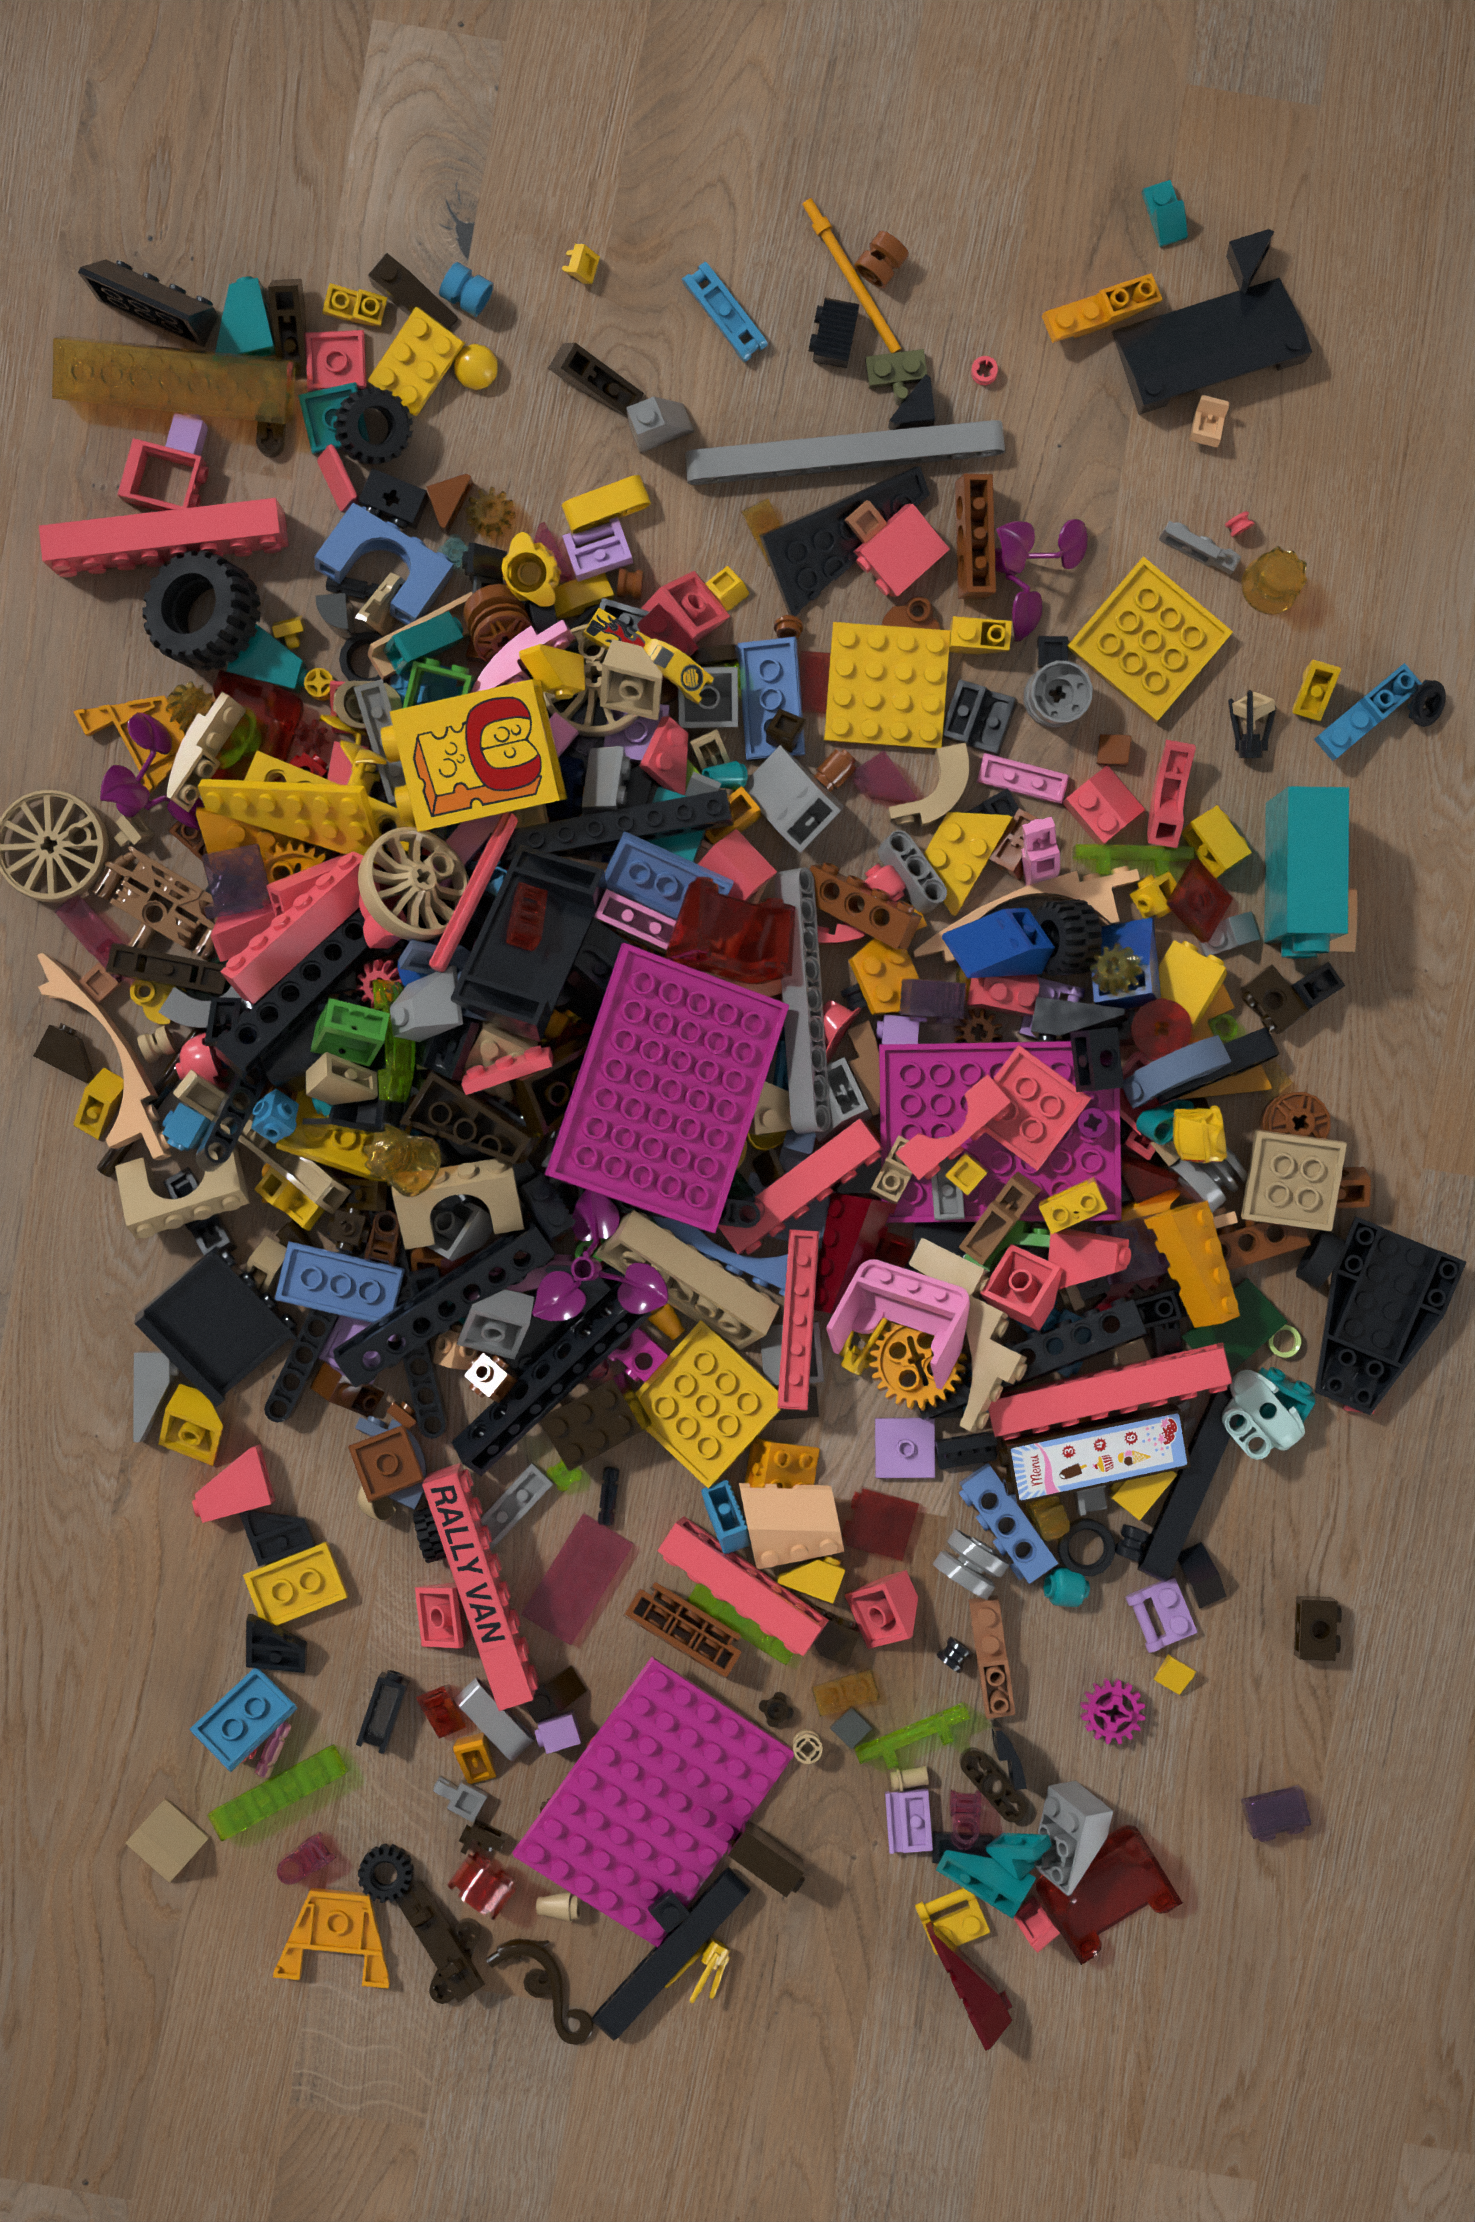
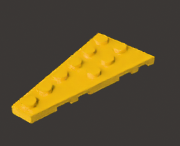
M202 779L197 786L207 811L343 854L354 851L364 856L369 847L380 837L364 786Z

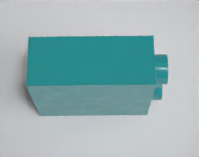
M1288 786L1266 802L1264 943H1281V958H1317V954L1330 952L1331 940L1348 934L1349 787Z

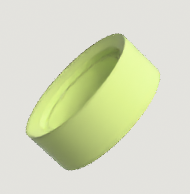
M1284 1325L1280 1330H1288L1294 1336V1346L1287 1352L1278 1351L1273 1345L1274 1335L1267 1340L1269 1350L1276 1356L1291 1357L1300 1349L1301 1336L1292 1326Z

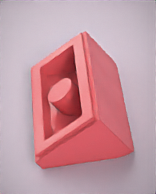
M330 444L318 457L317 461L339 510L344 512L350 508L352 503L359 505V497L334 445Z

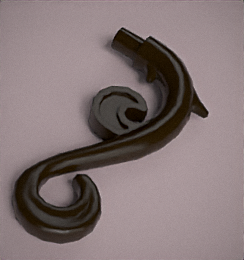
M518 1938L497 1946V1951L486 1958L491 1968L503 1960L507 1962L513 1958L522 1961L521 1956L534 1958L545 1968L548 1976L545 1982L539 1980L542 1970L536 1968L526 1973L523 1983L525 1990L535 1998H543L552 1992L553 2019L559 2037L564 2042L573 2045L584 2043L589 2039L593 2032L594 2023L591 2021L592 2017L587 2011L576 2008L568 2010L566 2016L568 2018L574 2017L580 2022V2028L577 2031L569 2032L563 2026V1980L556 1960L545 1949L550 1942L548 1940L535 1941Z

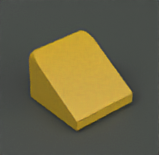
M726 566L705 583L726 611L731 610L749 595L744 582L729 566Z
M1168 1654L1153 1680L1180 1695L1192 1680L1196 1671Z

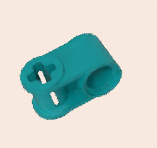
M1181 1099L1145 1110L1137 1119V1130L1159 1145L1173 1141L1175 1109H1194V1104L1191 1101Z

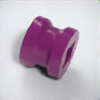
M1088 1107L1080 1113L1078 1127L1085 1136L1097 1138L1107 1129L1108 1119L1105 1112L1100 1108Z

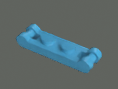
M707 262L699 265L698 271L694 274H687L681 279L686 289L698 301L742 362L745 363L752 358L751 354L759 349L761 351L768 346L764 336ZM704 280L708 281L709 285L702 290L699 284ZM748 333L751 340L744 345L739 338Z

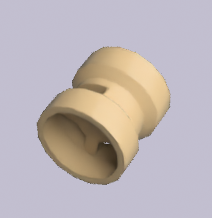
M166 1025L157 1028L155 1033L150 1035L145 1033L137 1037L140 1050L149 1064L157 1061L161 1055L169 1056L177 1052L174 1039Z
M803 1729L796 1733L792 1744L796 1759L803 1764H812L818 1761L823 1751L819 1734L812 1729Z

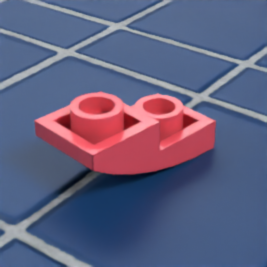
M843 922V925L837 923L834 935L829 934V928L817 926L819 945L846 944L863 939L865 936V932L846 922Z

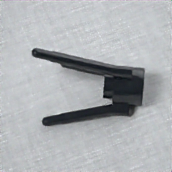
M1249 690L1247 692L1246 734H1242V738L1237 715L1233 713L1232 703H1234V700L1232 698L1228 700L1235 737V750H1239V758H1263V751H1268V740L1276 710L1269 713L1262 740H1260V734H1253V692Z

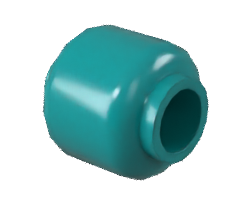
M1059 1567L1054 1568L1050 1574L1046 1575L1043 1590L1045 1597L1049 1598V1601L1054 1606L1079 1607L1083 1603L1084 1598L1089 1596L1090 1584L1085 1579V1576L1072 1572L1068 1568Z

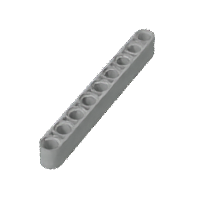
M803 867L780 871L775 876L783 1003L789 1004L784 1021L790 1116L793 1130L798 1134L827 1131L831 1122L815 885L812 872L809 868Z

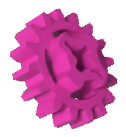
M1104 1678V1686L1100 1687L1097 1683H1093L1095 1691L1093 1693L1085 1691L1084 1694L1089 1700L1088 1702H1081L1080 1706L1087 1710V1712L1082 1713L1080 1717L1084 1721H1089L1085 1725L1088 1732L1095 1729L1093 1737L1096 1740L1103 1735L1106 1744H1110L1112 1738H1115L1118 1744H1122V1736L1126 1735L1131 1740L1133 1739L1131 1731L1133 1729L1136 1731L1141 1730L1137 1721H1142L1146 1718L1144 1714L1139 1712V1710L1145 1708V1704L1136 1701L1141 1696L1138 1691L1130 1693L1132 1685L1129 1682L1122 1687L1119 1678L1115 1679L1114 1685H1111L1109 1680ZM1108 1693V1696L1106 1698H1104L1101 1701H1097L1102 1695ZM1122 1694L1130 1700L1132 1708L1123 1706ZM1113 1705H1115L1120 1712L1113 1713L1112 1717H1110L1107 1709L1111 1710ZM1094 1714L1103 1717V1728L1096 1723ZM1125 1721L1128 1722V1723H1127L1125 1726H1123L1122 1728L1117 1729V1727H1118L1120 1724H1122L1123 1722H1125Z

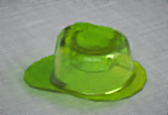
M242 706L246 709V712L215 757L221 762L218 769L228 768L238 760L245 759L252 755L260 746L262 734L252 709Z

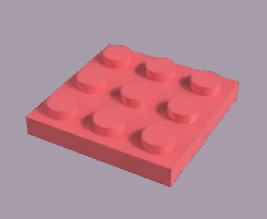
M1018 1045L993 1079L1011 1100V1103L1007 1105L1010 1111L997 1122L994 1118L989 1120L984 1125L987 1128L985 1133L1038 1171L1092 1098L1084 1092H1076L1075 1085Z

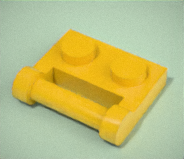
M963 1887L924 1904L922 1901L915 1904L935 1955H938L925 1925L930 1921L956 1946L990 1933L976 1896ZM967 1899L969 1906L931 1921L929 1915Z

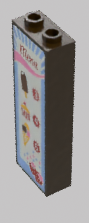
M1173 1403L1071 1426L1058 1427L1040 1433L1025 1434L1013 1439H1002V1449L998 1450L1000 1464L1002 1467H1006L1007 1478L1003 1479L1006 1495L1011 1496L1017 1504L1191 1467L1182 1412Z

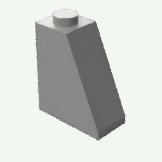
M654 396L626 407L629 428L639 453L694 432L683 403Z

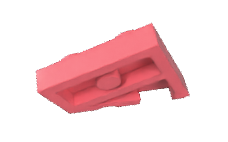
M670 716L661 717L639 765L641 769L664 789L685 795L688 732Z

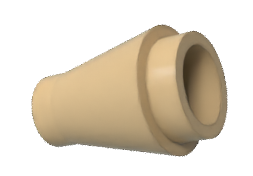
M570 1892L538 1897L536 1905L537 1915H545L572 1922L573 1919H580L582 1900Z

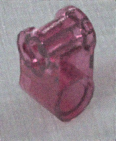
M951 1789L949 1796L951 1842L958 1849L968 1850L975 1845L980 1833L981 1791L957 1793L956 1790ZM961 1827H966L971 1830L973 1838L963 1840L959 1837L957 1830Z
M320 1831L304 1840L282 1857L277 1867V1876L282 1883L287 1885L295 1884L312 1872L320 1870L336 1858L335 1854L330 1853L322 1841L321 1837L323 1835ZM287 1862L296 1863L299 1867V1872L297 1874L287 1873L284 1864Z

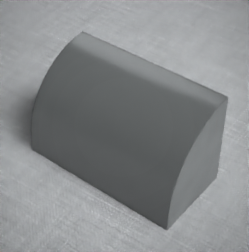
M345 593L315 595L317 609L329 628L336 635L344 639H349L355 635L354 609Z

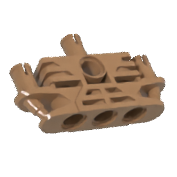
M132 846L127 847L130 852L124 856L121 855L111 862L106 860L103 863L107 867L91 891L108 901L119 880L124 876L125 878L121 883L124 886L123 889H117L115 894L118 897L117 899L112 898L110 903L141 921L139 928L127 946L147 949L156 932H159L190 950L192 945L189 943L191 940L196 941L198 938L195 933L197 931L201 932L204 926H207L205 933L192 952L206 961L210 960L209 958L215 950L210 935L220 911L231 909V906ZM135 858L139 860L133 872L124 868ZM134 880L150 888L148 893L132 885ZM159 895L174 903L171 909L167 905L156 901ZM213 905L217 906L214 922L207 917ZM155 908H161L163 911L162 919L159 922L153 923L150 917L151 912ZM184 909L199 919L195 923L180 913Z

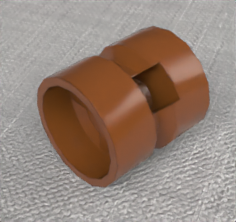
M879 231L869 244L870 251H864L854 266L865 280L883 289L894 276L893 269L901 267L909 256V252L893 235L885 231Z

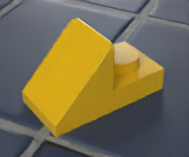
M1312 659L1303 672V683L1293 705L1292 713L1321 721L1341 668Z

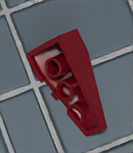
M930 1921L925 1924L930 1939L946 1972L950 1973V1978L958 1997L963 1999L962 2002L985 2051L992 2048L1012 2022L1008 2009L1013 2006L1005 1990L999 1992L995 1982Z

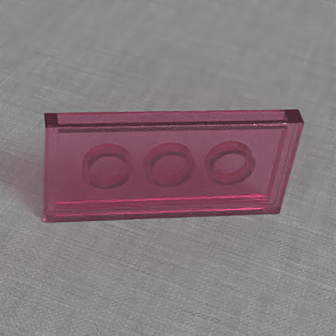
M583 1512L521 1615L567 1644L572 1645L634 1543L607 1526L598 1524L597 1520Z

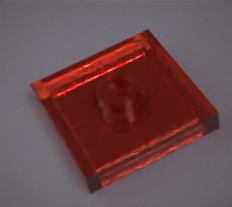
M1195 859L1189 862L1166 904L1201 943L1210 941L1233 898L1199 859Z

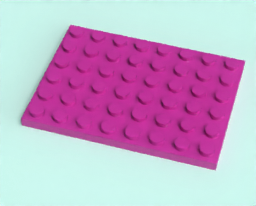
M621 944L545 1175L695 1228L716 1233L789 1004L632 945Z
M1071 1041L880 1044L881 1144L884 1147L881 1150V1167H883L898 1135L910 1141L918 1133L931 1138L951 1136L963 1126L966 1120L965 1116L968 1113L965 1093L987 1074L994 1079L1018 1045L1076 1086ZM1120 1088L1084 1092L1092 1098L1084 1109L1097 1107L1105 1112L1108 1119L1106 1131L1097 1138L1087 1137L1080 1132L1077 1117L1038 1171L987 1133H983L975 1141L969 1137L961 1144L964 1150L959 1154V1158L967 1151L989 1171L968 1196L963 1192L965 1219L935 1221L931 1178L927 1180L925 1177H922L918 1180L912 1174L897 1203L894 1214L889 1213L886 1223L977 1222L991 1202L996 1199L1009 1179L1018 1171L1042 1189L1019 1221H1045L1039 1209V1201L1092 1177H1095L1108 1209L1083 1221L1122 1220Z
M652 1656L512 1852L513 1856L658 1948L666 1937L667 1932L650 1914L648 1907L670 1888L686 1907L727 1851L729 1842L735 1840L740 1833L743 1822L749 1820L794 1756L793 1749Z

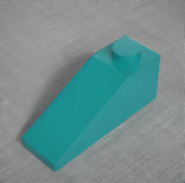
M950 1850L945 1851L936 1868V1871L1012 1919L1036 1880V1877L1029 1873L1020 1880L1016 1879L993 1858Z

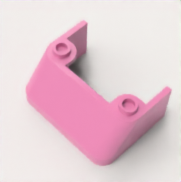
M867 1260L859 1266L826 1327L833 1352L836 1354L840 1353L851 1331L861 1334L872 1333L882 1318L885 1317L889 1321L935 1336L931 1344L934 1356L930 1364L936 1388L942 1390L962 1351L970 1309L969 1295L962 1287L883 1261Z

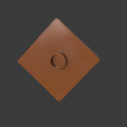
M405 1425L348 1446L368 1503L420 1484L425 1479Z

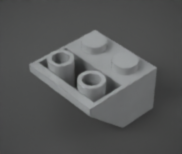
M614 746L590 749L582 800L583 813L596 814L626 808L627 792H625L624 780H630L632 763H630V757L626 756L624 747Z
M845 1057L827 1065L831 1122L827 1131L815 1132L819 1143L840 1134L858 1119L868 1121L873 1118Z
M813 1321L809 1383L824 1382L818 1321ZM783 1324L771 1325L766 1336L760 1338L763 1375L773 1385H779Z

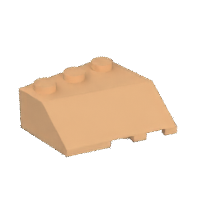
M739 1483L757 1570L844 1552L831 1486L795 1485L792 1489L777 1488V1484H765L764 1488H752L749 1483Z

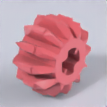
M376 959L373 965L370 963L365 964V973H360L357 976L363 984L357 986L356 990H364L365 992L361 1001L366 1002L371 999V1008L373 1009L378 1008L380 1005L383 1010L390 1009L391 1004L394 1003L404 990L401 986L402 981L398 968L393 970V960H388L384 964L382 959ZM380 979L385 981L382 983L386 984V989L384 990L380 988L382 984L379 985L378 983Z

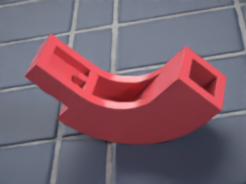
M1166 739L1152 792L1148 819V843L1173 848L1178 847L1184 824L1183 806L1185 792L1196 750L1194 744Z

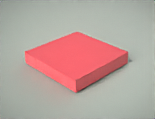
M364 330L305 333L308 393L354 382L357 383L358 391L367 389Z

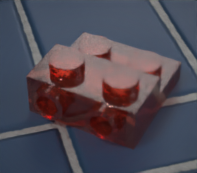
M862 1486L860 1492L855 1491L850 1508L855 1510L852 1521L846 1520L843 1528L842 1537L846 1538L845 1544L873 1554L878 1553L902 1561L919 1503Z

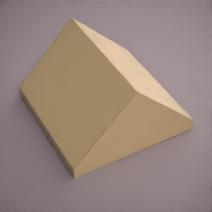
M165 1798L125 1844L170 1883L210 1836L171 1801Z

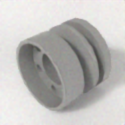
M1054 661L1043 666L1028 679L1024 688L1023 702L1027 713L1036 723L1045 727L1059 728L1078 719L1087 711L1092 700L1093 686L1089 675L1081 666L1070 661ZM1056 689L1057 695L1061 696V699L1053 702L1054 699L1049 693Z
M1227 1146V1158L1221 1162L1195 1163L1183 1161L1179 1158L1169 1167L1176 1180L1197 1202L1208 1200L1212 1213L1226 1201V1197L1220 1188L1222 1185L1232 1192H1236L1238 1186L1233 1178L1241 1184H1245L1248 1178V1174L1242 1167L1240 1160Z

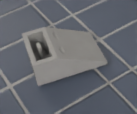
M781 745L749 777L746 785L743 787L759 806L761 813L800 853L844 807L835 796Z
M1077 1781L1049 1785L1038 1834L1049 1835L1052 1846L1042 1854L1039 1860L1034 1861V1868L1067 1896L1071 1895L1107 1839L1113 1810Z

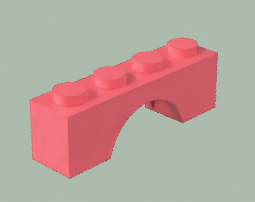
M988 1074L965 1093L968 1105L967 1118L963 1126L956 1133L945 1138H931L918 1133L896 1152L897 1156L918 1180L922 1177H925L927 1180L932 1178L941 1170L938 1164L946 1157L950 1161L953 1160L964 1150L961 1146L962 1143L969 1137L975 1141L987 1131L984 1125L989 1120L994 1118L997 1122L1010 1111L1007 1105L1011 1103V1100Z

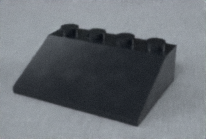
M105 259L80 267L79 275L98 301L205 347L218 318L213 303L201 296H197L196 299L186 295L187 292L181 287L170 284L167 287L159 283L160 280L152 274L143 272L140 275L133 272V268L130 265L119 260L113 263Z

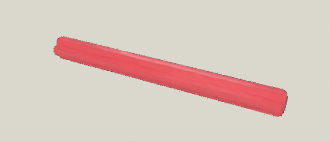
M508 812L501 814L429 961V965L433 970L438 972L446 970L518 823V819L514 814Z

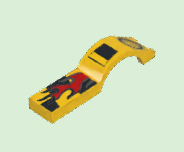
M598 608L583 632L584 637L606 650L609 649L612 639L642 646L663 676L675 684L686 698L698 705L702 699L699 693L705 683L711 685L714 680L708 672L679 649L666 642L647 637L601 608Z

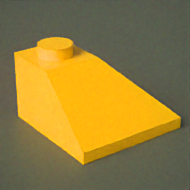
M179 1384L165 1409L158 1445L213 1466L217 1457L223 1425L211 1401L198 1389Z

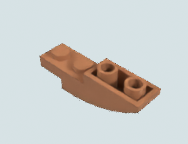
M998 1595L989 1596L987 1600L981 1597L968 1599L986 1719L1016 1715Z

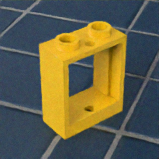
M1095 1177L1039 1201V1209L1051 1235L1108 1209Z

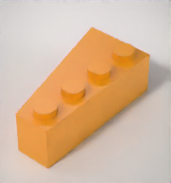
M1208 1200L1182 1205L1144 1219L1147 1228H1153L1158 1238L1155 1241V1245L1159 1253L1164 1252L1170 1264L1167 1270L1171 1279L1177 1281L1181 1287L1179 1296L1194 1328L1222 1324L1239 1317L1238 1302L1234 1295L1230 1274L1226 1267L1222 1246L1217 1235Z

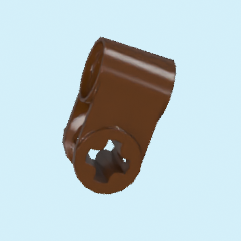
M387 1207L386 1211H381L375 1216L365 1250V1260L376 1259L388 1262L389 1266L395 1267L402 1236L395 1207ZM384 1215H390L395 1219L396 1226L394 1229L384 1226L382 1222Z

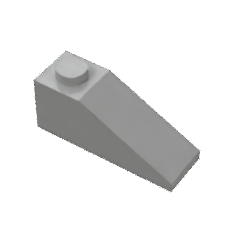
M139 1351L134 1353L133 1442L146 1440L175 1382V1376H178L180 1372L162 1351Z

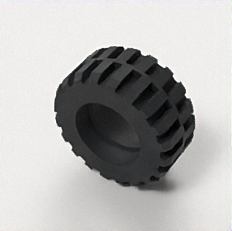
M193 550L185 552L184 557L181 555L170 559L171 563L169 565L163 564L158 569L160 573L157 577H152L149 583L151 588L149 592H145L143 600L146 602V607H142L143 618L147 620L144 623L146 634L150 636V642L153 646L159 649L162 654L189 668L209 671L212 668L217 670L225 667L226 661L234 662L239 658L238 653L240 651L245 652L250 646L248 642L251 636L255 637L258 629L255 628L256 622H260L261 612L257 610V607L261 606L260 596L255 593L257 587L243 569L210 551L201 550L197 552ZM214 588L216 603L211 618L201 629L190 633L188 616L193 603L202 593Z

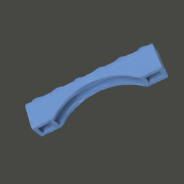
M653 1216L659 1227L670 1230L677 1239L685 1244L694 1246L707 1259L713 1261L718 1259L727 1263L725 1269L739 1276L742 1275L743 1271L754 1276L753 1282L765 1288H769V1285L773 1284L781 1288L779 1294L785 1296L788 1254L760 1258L744 1256L714 1243L698 1228L670 1218Z

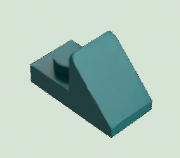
M1171 180L1143 188L1141 193L1159 247L1187 239L1188 231L1184 201L1177 200Z
M1001 1833L985 1848L987 1853L1013 1877L1020 1880L1035 1867L1034 1861L1039 1860L1052 1844L1049 1835Z

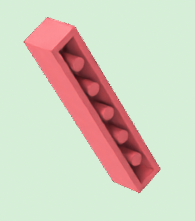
M352 851L342 856L329 873L320 876L316 880L315 886L294 900L292 907L284 914L275 917L270 927L262 934L253 937L249 942V946L240 954L228 960L226 967L220 972L241 998L254 1005L359 908L358 871L363 855Z
M858 1119L755 1196V1198L762 1201L765 1207L764 1216L755 1226L742 1228L718 1225V1228L737 1254L746 1252L750 1255L763 1245L760 1240L768 1234L774 1237L786 1228L784 1222L791 1217L797 1220L810 1210L807 1205L815 1199L821 1202L834 1192L831 1187L839 1181L843 1184L847 1183L857 1175L855 1170L865 1163L868 1167L881 1157L879 1152L884 1147L865 1121ZM749 1205L743 1206L744 1216L748 1219H755V1209Z
M685 1516L674 1524L657 1550L663 1555V1559L672 1566H679L687 1572V1576L692 1581L708 1587L714 1597L730 1603L735 1607L736 1612L740 1616L755 1621L760 1625V1629L765 1634L777 1637L784 1642L785 1648L794 1654L804 1656L829 1621L735 1552L724 1554L717 1539Z

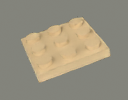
M1256 1129L1241 1218L1332 1231L1347 1143L1344 1141Z

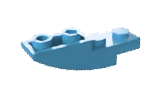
M1404 663L1314 738V740L1327 756L1334 761L1405 702L1410 695L1416 692V685H1422V683Z

